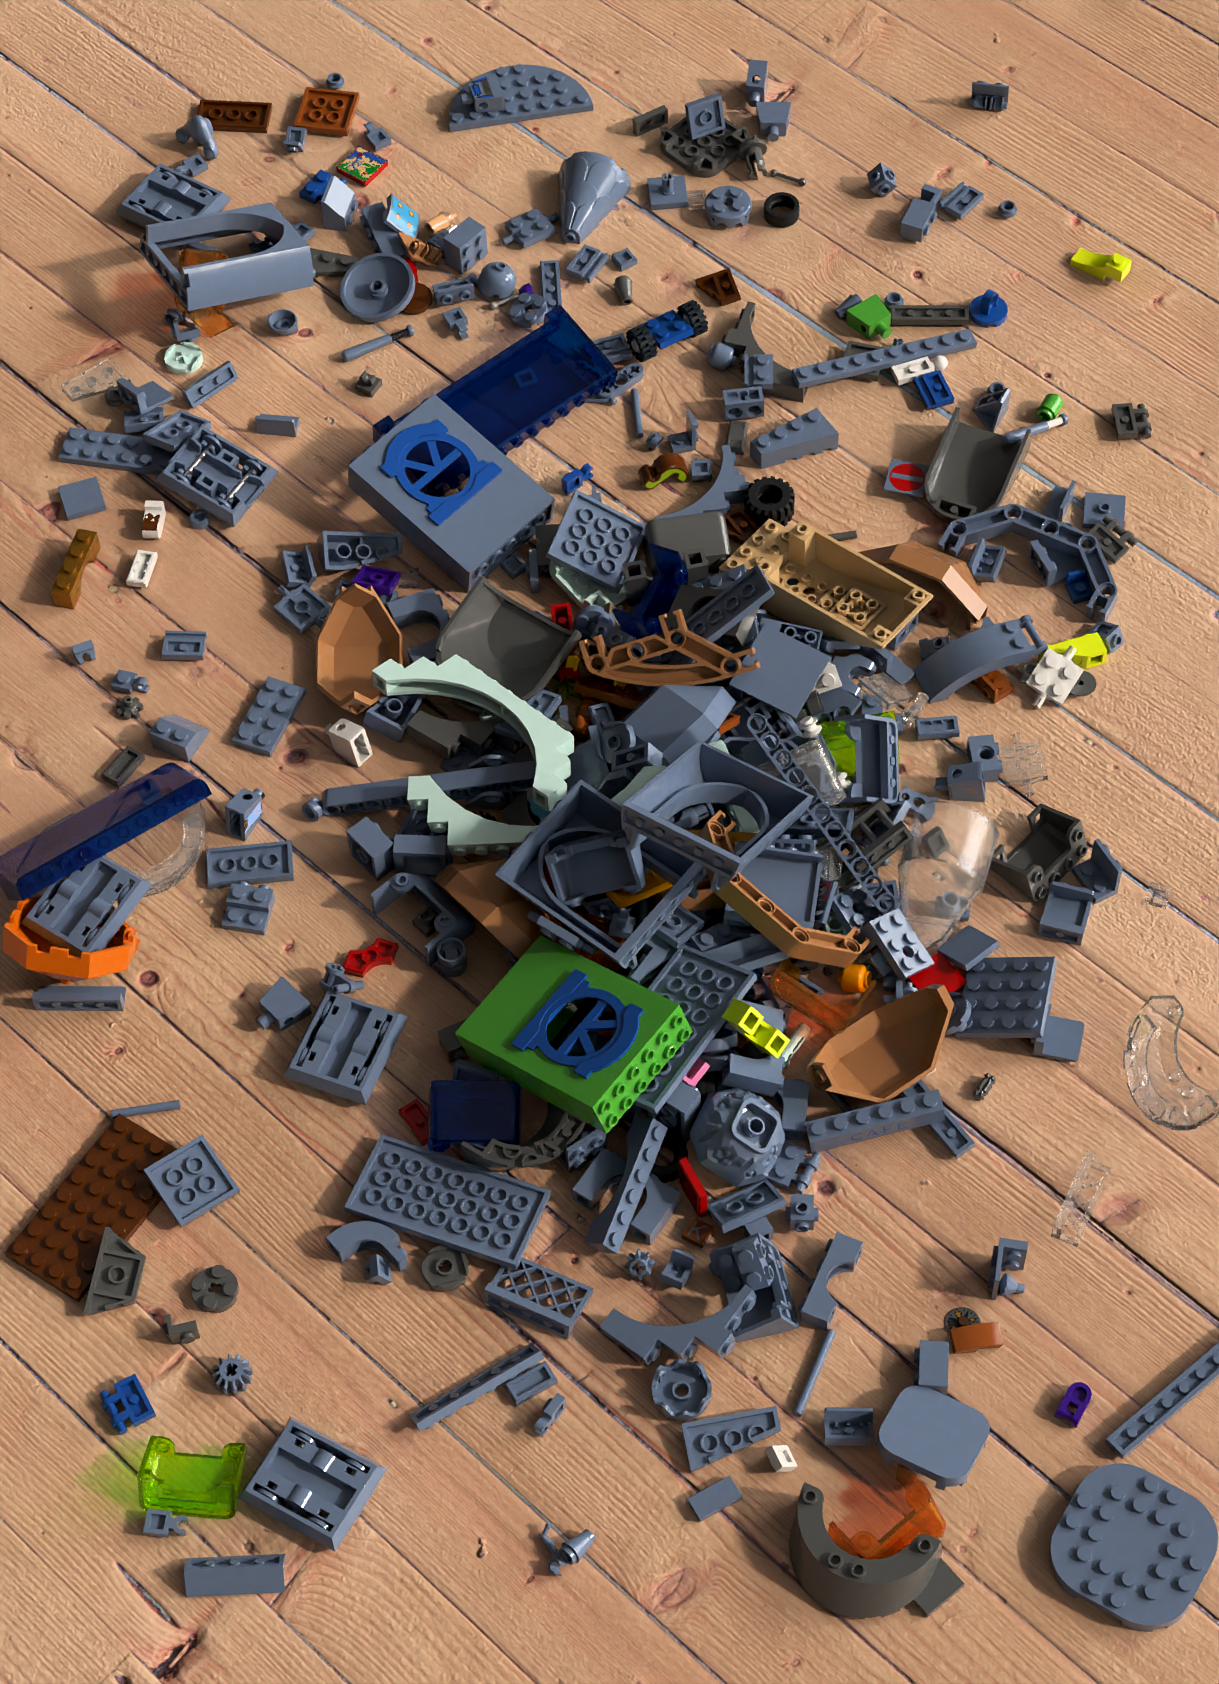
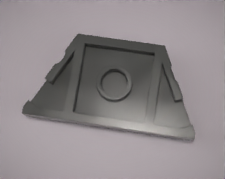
M106 1226L83 1312L84 1316L135 1304L146 1263L145 1255L134 1249L126 1240L119 1237L111 1228Z

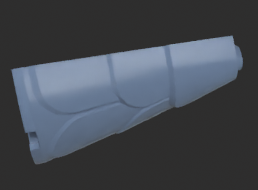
M584 151L574 153L572 157L566 158L562 162L558 172L559 221L562 241L581 244L600 225L599 222L629 192L631 187L630 178L624 168L620 169L615 165L616 161L600 153Z

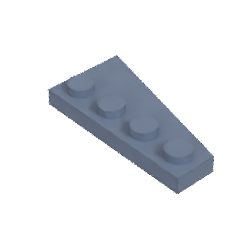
M776 1406L681 1424L690 1473L781 1432Z

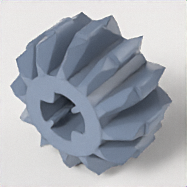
M228 1354L227 1360L219 1358L220 1365H214L213 1370L215 1373L212 1374V1379L216 1382V1388L218 1390L223 1389L224 1394L227 1395L232 1390L233 1394L237 1395L238 1389L246 1391L245 1384H251L252 1378L250 1376L253 1375V1370L249 1367V1361L247 1359L242 1360L241 1355L238 1354L233 1359L232 1355Z

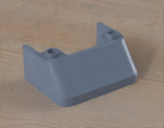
M868 714L836 716L835 721L846 722L845 734L850 740L855 741L856 783L849 785L846 790L847 798H838L837 803L871 805L880 797L886 804L897 802L899 798L898 727L896 721L893 718Z
M398 873L370 894L373 913L377 915L409 891L438 916L434 920V926L439 935L424 946L427 965L431 967L438 961V944L448 937L464 941L475 930L474 919L429 876L418 873Z

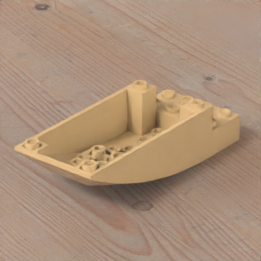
M769 518L719 567V573L744 564L748 572L755 565H758L775 592L772 597L760 605L761 608L795 625L822 630L823 636L827 635L834 637L836 640H843L846 643L869 648L883 649L933 598L931 593L802 520L790 530ZM795 578L799 583L797 585H789L787 581ZM806 588H813L815 590L814 594L808 595L804 594L803 591Z

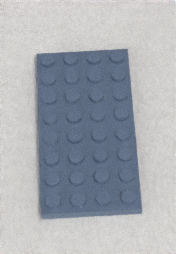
M681 944L648 989L679 1004L693 1032L688 1040L676 1051L675 1055L665 1064L661 1072L649 1083L646 1090L633 1102L634 1105L654 1114L659 1112L726 1020L722 1018V1015L733 999L736 998L741 1001L757 980L756 973ZM614 1034L611 1036V1038L607 1041L605 1045H607L610 1042Z
M381 1134L344 1206V1212L517 1270L551 1197V1190Z

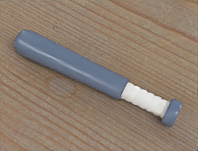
M1063 413L1058 418L1050 421H1043L1004 434L1001 437V443L1004 446H1009L1022 441L1027 429L1031 430L1032 437L1055 426L1067 425L1069 422L1068 417Z

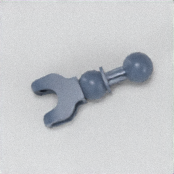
M820 651L831 656L829 662L836 666L842 683L841 688L860 699L862 696L861 689L858 685L851 682V679L857 675L872 676L877 669L875 663L859 654H851L846 657L836 655L833 657L829 652Z

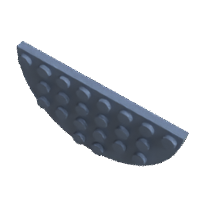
M518 64L499 67L473 80L496 73L504 94L505 110L477 113L473 103L462 105L460 94L469 93L468 83L453 100L449 112L450 132L593 111V103L584 87L561 71L538 65Z

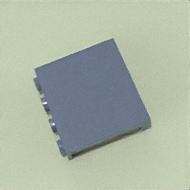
M749 841L735 842L734 854ZM770 844L740 872L741 875L800 926L813 929L823 855L814 850L801 852L793 847L780 849ZM726 903L723 919L724 925L756 929Z

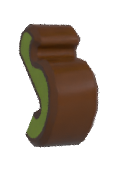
M675 453L662 454L654 460L652 466L648 467L645 464L638 471L644 489H654L673 474L683 482L689 478V471L684 458Z

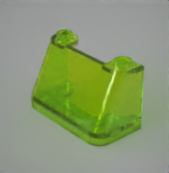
M150 1436L137 1474L139 1504L141 1508L145 1511L148 1508L172 1511L173 1515L190 1517L233 1518L238 1505V1496L245 1466L246 1444L229 1443L224 1446L222 1456L179 1453L176 1452L175 1444L171 1439L163 1436Z

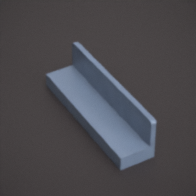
M761 933L702 951L749 971L789 958Z
M39 986L38 992H33L32 1001L35 1010L124 1011L126 987Z
M285 1554L187 1558L184 1567L186 1596L283 1593L285 1591Z

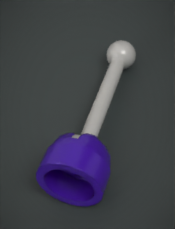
M530 283L523 285L516 295L496 303L491 302L490 308L495 310L497 306L519 298V295L522 293L534 294Z

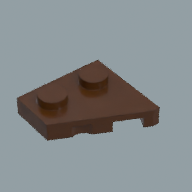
M730 268L695 279L696 286L722 306L741 300Z
M742 507L724 515L729 539L743 545L759 529Z

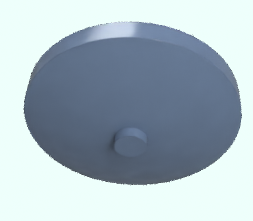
M391 253L371 254L354 263L344 275L340 287L341 300L347 311L361 321H385L399 314L409 304L415 291V277L408 263L401 257Z

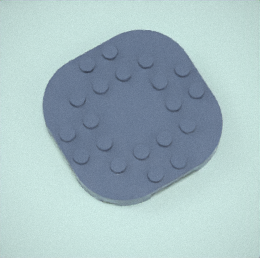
M1123 1463L1108 1464L1089 1473L1078 1486L1053 1532L1049 1547V1563H1051L1057 1583L1074 1599L1078 1596L1122 1621L1121 1625L1126 1628L1142 1632H1153L1154 1629L1172 1626L1187 1612L1216 1555L1218 1532L1215 1521L1208 1509L1192 1495L1140 1467Z

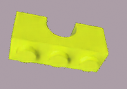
M736 998L733 999L722 1015L723 1019L760 1051L777 1059L790 1042V1039L781 1031L764 1022V1017L751 1005Z

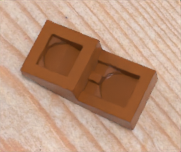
M998 1322L973 1324L948 1331L954 1354L974 1353L978 1349L1000 1348L1004 1345Z

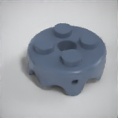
M721 186L713 189L705 199V215H707L713 228H716L719 223L725 224L730 229L739 223L743 226L748 223L751 199L743 189L735 186Z
M676 1359L667 1366L660 1365L655 1371L651 1386L653 1402L656 1408L669 1419L687 1421L698 1417L708 1407L712 1392V1384L703 1365L698 1361L688 1362L683 1359ZM679 1387H684L688 1390V1394L680 1397L675 1394V1390Z

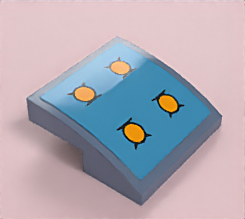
M390 194L386 198L388 208L383 212L384 223L396 232L416 238L420 215L393 194Z

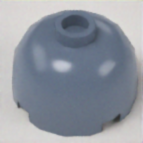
M503 262L487 264L482 269L478 279L479 289L490 297H493L494 294L499 295L500 299L508 298L513 295L516 287L514 270Z

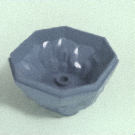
M739 1087L708 1094L689 1133L698 1163L736 1187L757 1183L766 1179L781 1153L785 1141L779 1112L774 1110L773 1106L761 1096H757L750 1091H744Z

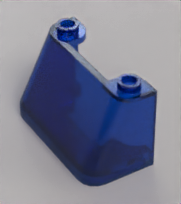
M492 1080L432 1081L429 1084L428 1149L435 1152H444L450 1148L451 1142H490L492 1139L506 1144L520 1145L523 1105L520 1084L514 1081Z

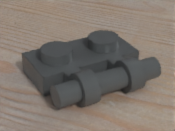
M1132 403L1112 404L1111 410L1118 440L1137 438L1138 432H1141L1145 439L1151 437L1152 427L1151 423L1148 422L1149 413L1144 404H1138L1137 409H1133Z
M1107 515L1102 520L1107 526L1105 527L1098 522L1088 534L1093 535L1097 539L1103 555L1116 564L1129 551V547L1125 543L1134 547L1138 540L1133 537L1132 532L1126 531L1121 527L1118 520L1112 519ZM1112 531H1115L1120 538H1117Z

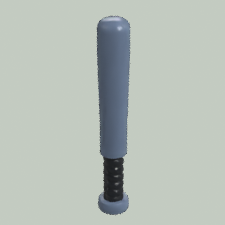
M407 325L405 329L391 335L386 334L342 351V358L346 362L389 345L400 338L408 335L410 337L414 336V330L411 325Z

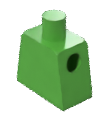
M877 294L847 310L846 324L867 339H871L878 334L883 339L890 336L892 332L889 328L891 314Z

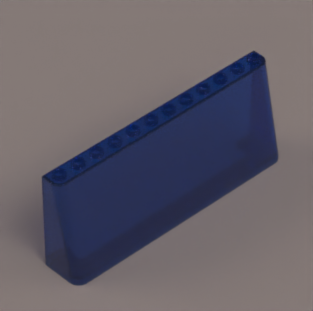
M558 305L545 314L544 325L437 393L436 396L506 456L508 451L514 447H520L525 440L535 437L540 430L550 427L558 418L567 416L572 409L582 406L590 397H596L605 387H611L617 380L618 370L565 309ZM408 413L394 422L388 415L374 424L373 442L376 443L382 434H387L393 425L398 421L401 422ZM426 442L415 446L406 456L407 460L434 466ZM436 442L441 460L455 449L447 443ZM459 456L421 490L430 496L443 497L449 490L458 488L461 482L470 478V467L465 456ZM405 468L406 475L414 483L427 473Z

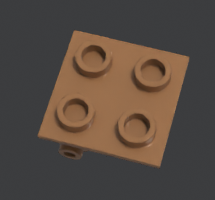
M397 232L401 240L400 242L405 247L410 259L423 262L427 266L439 267L437 260L443 256L440 248L432 247L426 241Z

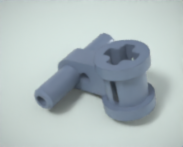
M326 963L324 978L319 983L322 988L333 991L335 994L354 993L365 986L363 981L354 982L344 975L345 969L335 963Z

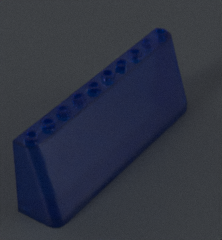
M165 763L0 855V886L8 900L23 901L212 795L206 782L175 763Z

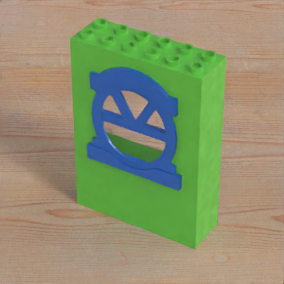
M540 935L455 1034L471 1060L491 1071L499 1073L500 1076L607 1134L618 1123L623 1114L631 1108L638 1096L646 1090L654 1077L661 1072V1069L675 1055L680 1046L688 1040L693 1031L679 1004ZM588 998L599 999L600 1001L557 1051L553 1049L549 1043ZM609 1006L615 1010L616 1020L597 1021ZM616 1030L610 1042L602 1049L595 1051L587 1031ZM581 1041L586 1055L567 1056L576 1044Z

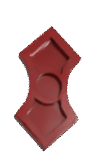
M377 938L370 947L364 950H350L343 965L344 973L364 978L365 974L375 966L392 965L399 948L398 943Z

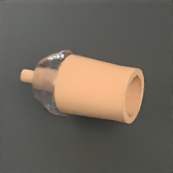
M440 212L424 224L425 231L429 236H434L442 229H447L454 224V218L457 216L456 213Z

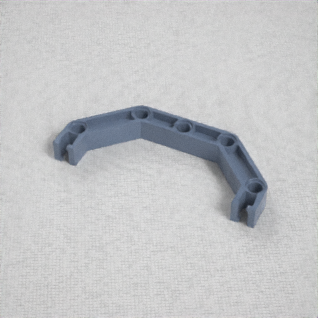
M1008 504L954 520L949 524L938 543V551L946 554L944 551L949 544L955 546L950 547L949 551L952 557L958 559L965 546L977 543L979 538L987 540L1012 532L1032 541L1038 540L1040 544L1078 559L1081 568L1086 569V580L1093 592L1086 606V617L1093 619L1094 609L1096 606H1100L1104 610L1100 609L1098 611L1100 614L1099 621L1106 622L1116 604L1117 586L1097 539L1091 534L1018 504Z

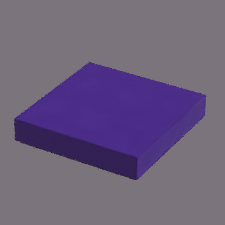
M363 565L351 581L350 586L354 583L364 588L371 585L376 594L390 596L400 582L402 573Z

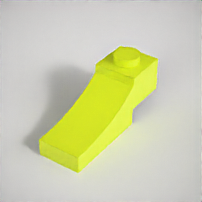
M1080 248L1071 258L1070 265L1099 279L1104 280L1107 276L1121 283L1130 272L1132 260L1118 253L1102 255Z

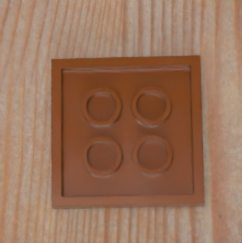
M306 87L294 127L306 128L307 132L348 136L360 99L359 93Z

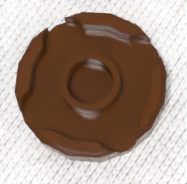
M415 282L413 297L402 311L408 315H417L425 312L429 305H432L430 288Z

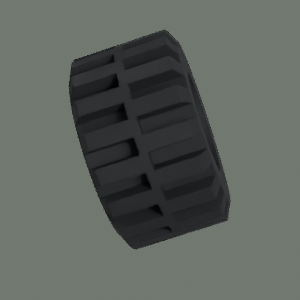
M773 476L771 478L762 477L761 480L756 479L754 483H750L745 490L744 511L759 528L769 518L785 527L792 520V516H794V490L792 487H789L790 484L788 482H783L781 478L775 479ZM772 502V503H775V504L767 505V504H763V503Z

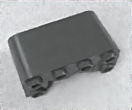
M1041 803L1027 816L1031 833L1008 856H1006L1004 846L1000 844L987 857L989 868L1036 902L1045 898L1050 890L1051 881L1060 882L1088 851L1081 820ZM1040 813V818L1038 822L1035 823L1036 816Z

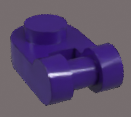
M1082 1382L1071 1384L1054 1417L1060 1420L1063 1418L1069 1421L1071 1426L1077 1428L1091 1400L1092 1392L1089 1386ZM1069 1405L1077 1408L1075 1414L1067 1410Z

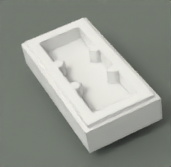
M137 550L126 579L128 586L147 588L158 558L157 552Z

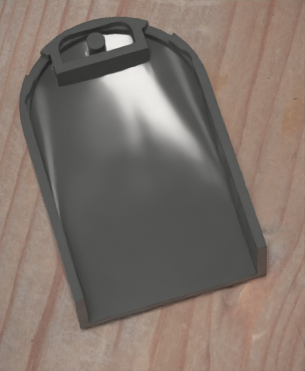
M955 407L925 478V496L932 510L940 517L952 522L998 508L1013 486L1031 446V430L1027 429L1022 441L1004 446L1001 443L1002 435L961 423L960 408Z

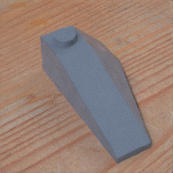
M322 531L317 539L318 558L324 571H346L403 553L401 533Z

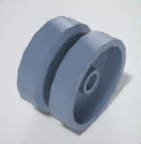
M719 1030L699 1056L710 1065L706 1072L721 1071L730 1053L739 1055L737 1051L733 1050L738 1045L737 1033L735 1031Z

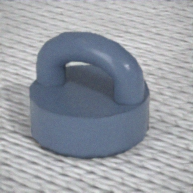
M313 797L303 804L302 812L305 817L315 822L323 816L320 799Z

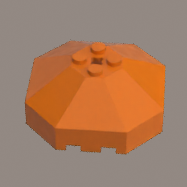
M42 895L19 900L17 910H13L9 917V923L4 925L2 950L25 969L59 979L63 984L127 970L140 944V940L136 938L137 930L124 922L103 950L90 953L82 951L81 957L69 954V949L59 948L21 924Z

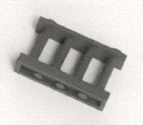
M881 797L853 819L850 835L853 841L864 835L871 843L861 852L873 869L914 838L901 820L894 824L887 816L892 811ZM881 821L888 831L877 838L871 831V828ZM828 839L816 848V851L823 855V861L830 862L837 870L832 876L844 891L858 882L847 865H843L836 857L838 853ZM844 843L841 845V852L845 848H847L850 853L853 852V846L851 843ZM855 862L853 866L854 871L863 873L866 870L865 862Z

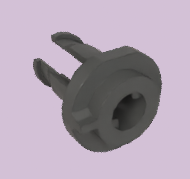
M756 135L743 141L737 150L739 158L745 160L749 170V177L752 180H758L755 162L758 171H761L763 176L767 175L763 157L767 151L765 141L758 139Z

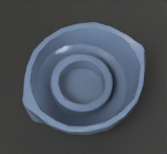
M280 309L268 315L269 326L277 335L289 336L298 333L297 317L292 311Z

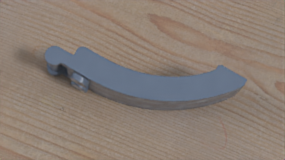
M1024 615L1020 619L990 625L968 633L940 648L921 662L913 670L915 672L914 677L929 704L947 700L955 691L982 675L1003 667L1027 662L1031 659L1032 655L1044 653L1048 646L1038 635L1030 615ZM1022 628L1026 629L1035 645H1030Z

